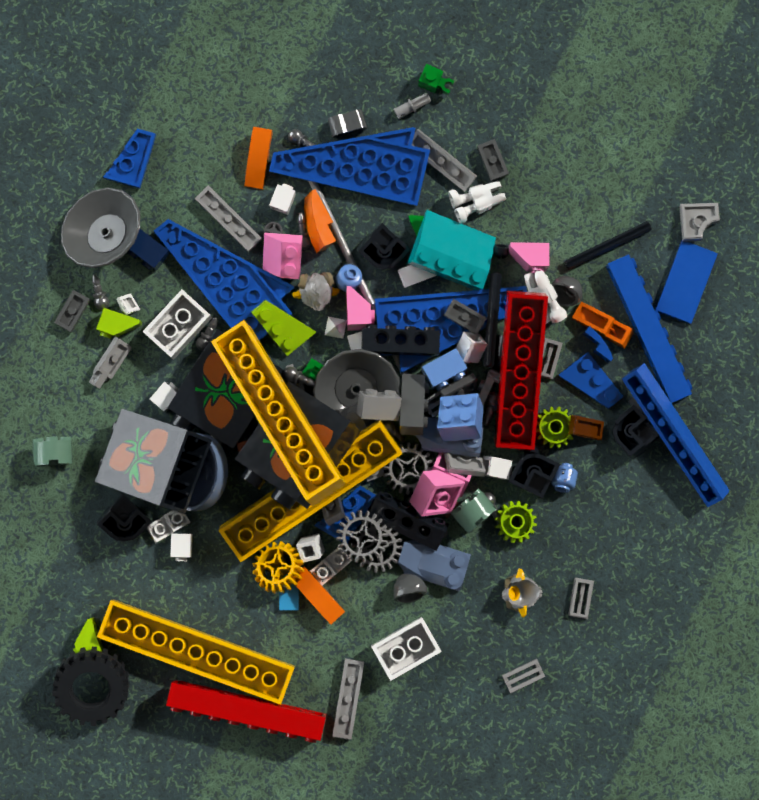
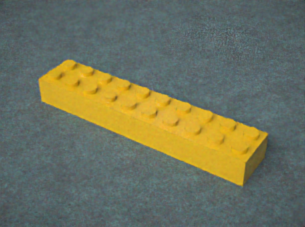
M241 321L211 341L305 500L314 506L345 486L346 482L256 334L246 321Z
M377 420L360 432L336 467L346 482L345 486L316 505H310L308 509L296 502L291 510L271 498L275 491L274 489L219 527V532L239 561L242 562L402 455V450L383 422Z
M110 600L97 638L280 705L295 668L294 665L117 600Z

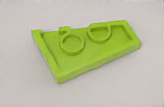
M267 300L251 311L286 356L290 355L316 333L315 330Z

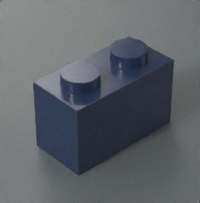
M140 229L135 243L127 251V254L134 259L139 257L142 260L141 264L148 270L153 268L157 271L170 252Z

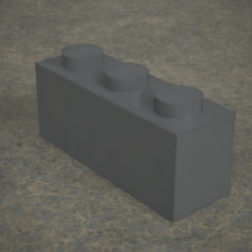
M402 374L400 435H423L424 428H427L428 417H424V411H428V399H425V393L429 394V382H425V375Z

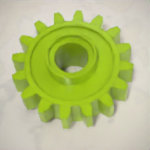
M549 407V412L544 409L542 411L543 416L538 415L537 418L540 421L537 422L538 429H536V433H539L537 440L543 439V446L549 443V448H552L556 444L558 449L561 447V443L565 446L568 444L567 439L573 440V437L568 434L571 415H567V409L562 412L561 407H557L556 410L553 407ZM553 422L558 423L560 426V430L557 433L550 429V425Z
M510 501L508 502L509 507L503 504V511H496L499 517L494 518L495 521H498V524L494 527L500 528L498 535H505L503 540L506 541L510 538V542L515 543L517 539L521 543L523 542L522 537L527 540L529 539V533L534 534L532 528L537 526V524L534 523L533 519L537 517L532 516L533 509H527V503L521 506L520 501H516L515 505ZM514 516L520 521L518 527L512 525L511 521Z

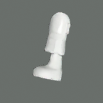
M500 182L470 187L469 193L458 194L453 189L448 191L451 205L453 208H456L454 212L458 222L461 224L465 223L467 217L476 211V213L481 214L505 201V193L492 196L491 193L502 187ZM469 201L474 202L473 204L466 207H458Z
M542 270L536 271L535 275L533 273L525 274L524 278L528 292L546 293L548 295L550 308L547 305L546 324L550 321L558 323L567 317V312L556 301L558 295L552 284H550L548 276Z

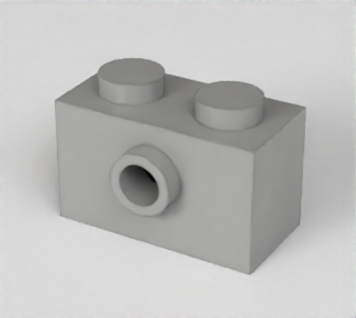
M366 389V391H359L356 414L361 419L399 421L402 398L392 390L377 392L374 389Z

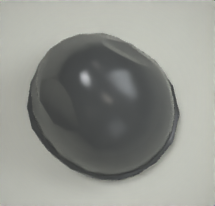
M560 276L551 283L558 295L556 301L560 306H573L581 301L582 286L577 279L570 276Z
M401 574L394 584V601L402 603L415 602L426 595L427 586L420 577L414 574Z

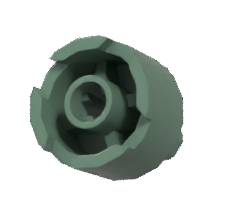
M58 436L46 437V441H44V438L33 439V462L35 467L72 464L71 437H60V440H58Z
M478 488L451 512V515L467 533H470L497 508Z

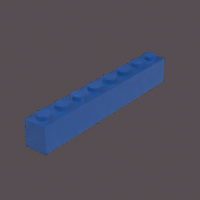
M628 254L606 265L607 271L660 387L671 403L691 395L692 385L683 375L685 372L684 367L675 357L677 353L674 346L668 342V332L665 327L662 328L659 322L661 317L658 311L653 309L651 304L653 303L652 297L649 292L646 293L643 287L645 282L641 275L638 276L636 271L637 264L634 258H630Z
M645 363L630 371L622 378L623 382L706 506L709 507L723 500L730 490Z

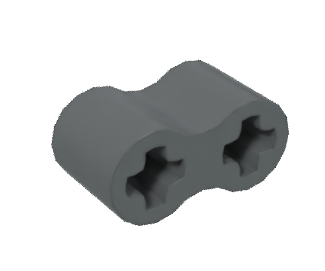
M361 109L328 118L333 138L358 133L367 129Z

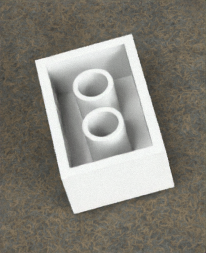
M181 289L143 332L174 360L212 317Z
M422 617L371 645L390 681L442 652Z

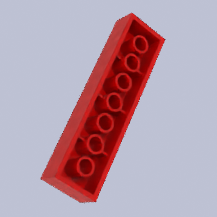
M507 291L494 439L495 446L498 448L535 450L548 295L546 293Z
M180 680L171 682L166 706L171 707V711L182 712L187 710L193 716L209 715L208 719L220 721V719H226L229 724L238 726L240 723L248 724L247 728L255 730L262 727L266 728L268 733L278 734V732H284L286 737L297 739V736L305 737V741L316 743L317 740L321 741L327 715L326 713L286 704L280 705L272 701Z

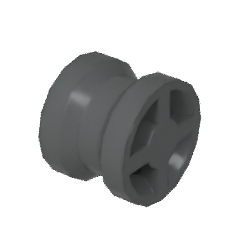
M270 222L265 226L264 233L283 234V229L279 223Z

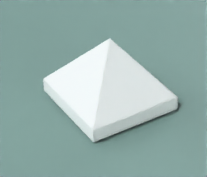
M131 293L117 298L119 307L124 314L128 315L140 310Z
M328 317L325 336L343 339L347 320Z

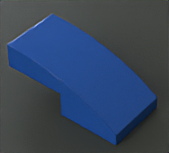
M589 326L583 335L597 345L593 352L607 363L611 362L613 357L607 344Z

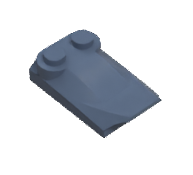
M424 416L428 417L427 428H424L423 435H415L422 445V450L480 457L483 421L481 439L443 442L437 429L438 417Z
M412 539L404 542L397 564L402 568L404 574H414L422 580L460 591L471 554L439 545L436 551Z

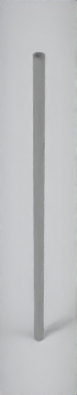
M308 181L312 190L316 189L333 221L330 228L347 263L357 266L318 183ZM362 277L359 288L364 299L371 304V310H375V302ZM393 355L392 357L400 371L399 355ZM405 371V372L400 373V374H401V376H402V374H409V373H408V371Z

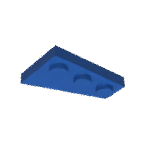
M137 129L103 178L141 189L156 134Z
M589 352L558 375L607 409L623 398V395Z
M359 486L342 502L345 516L351 520L353 519L351 512H354L355 517H359V510L362 511V516H366V511H369L377 495ZM323 518L314 526L336 538L342 537V533L336 532L337 529L343 530L344 528L339 523L343 522L346 525L347 521L342 518L340 521L328 526ZM363 520L352 523L347 530L356 532ZM346 536L347 544L350 543L352 537Z

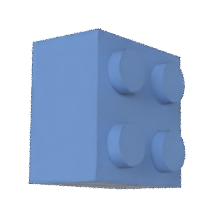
M457 348L424 365L421 371L425 375L427 382H429L430 388L440 391L452 379L456 382L464 377L468 368Z
M478 393L440 397L437 429L443 442L481 439L484 407Z

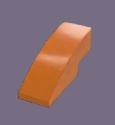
M253 127L244 187L263 190L273 135L270 129Z
M314 189L304 198V213L311 243L316 253H319L331 247L336 242V239L329 228L333 221L316 189Z
M582 301L572 316V319L586 328L590 326L600 336L624 349L634 334L632 328Z
M303 566L304 572L299 573L302 579L295 580L298 583L296 587L331 625L345 611L308 569Z

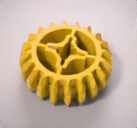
M280 541L278 545L276 542H272V547L266 545L265 551L259 550L261 555L260 557L255 556L258 562L252 563L253 567L256 568L252 572L256 575L255 581L259 582L261 588L265 587L267 592L272 590L274 594H277L278 590L284 593L285 588L290 591V585L292 584L298 586L295 580L302 579L299 573L304 572V569L300 567L304 563L299 553H297L298 549L296 547H292L290 543L285 545L284 542ZM285 554L290 556L292 565L285 563ZM265 570L271 572L272 581L267 579Z

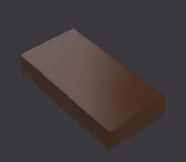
M571 415L568 434L602 440L604 421Z

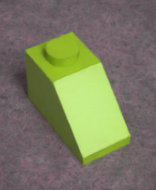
M103 308L96 330L101 332L100 336L111 339L112 336L119 337L140 327L142 322L139 319Z
M94 617L87 619L74 644L75 648H73V651L75 653L80 652V649L85 647L86 651L92 650V646L97 647V651H103L101 639L97 638L98 629Z

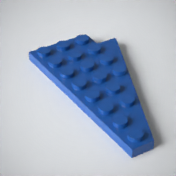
M412 127L274 152L269 172L417 206L430 150L412 146L416 129Z
M169 219L153 230L230 328L245 320L259 341L262 340L268 333L251 311L265 300L287 314L293 315L282 301L284 297L295 289L293 285Z
M526 286L501 288L498 321L505 318L507 291L527 292ZM489 289L374 299L376 323L378 328L385 329V326H397V329L414 326L416 330H424V327H435V330L440 331L439 353L457 344L463 332H470L444 317L452 300L455 299L486 317L480 329L482 331L486 328ZM378 335L379 344L386 343L385 336ZM403 336L395 337L397 344H405L406 340ZM415 337L414 341L417 345L425 344L423 337ZM379 354L380 356H393L391 354ZM399 355L400 373L413 368L433 356Z

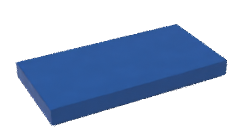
M681 241L655 310L691 324L718 253L690 242Z

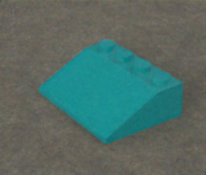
M426 210L407 264L470 289L482 290L489 273L496 237Z

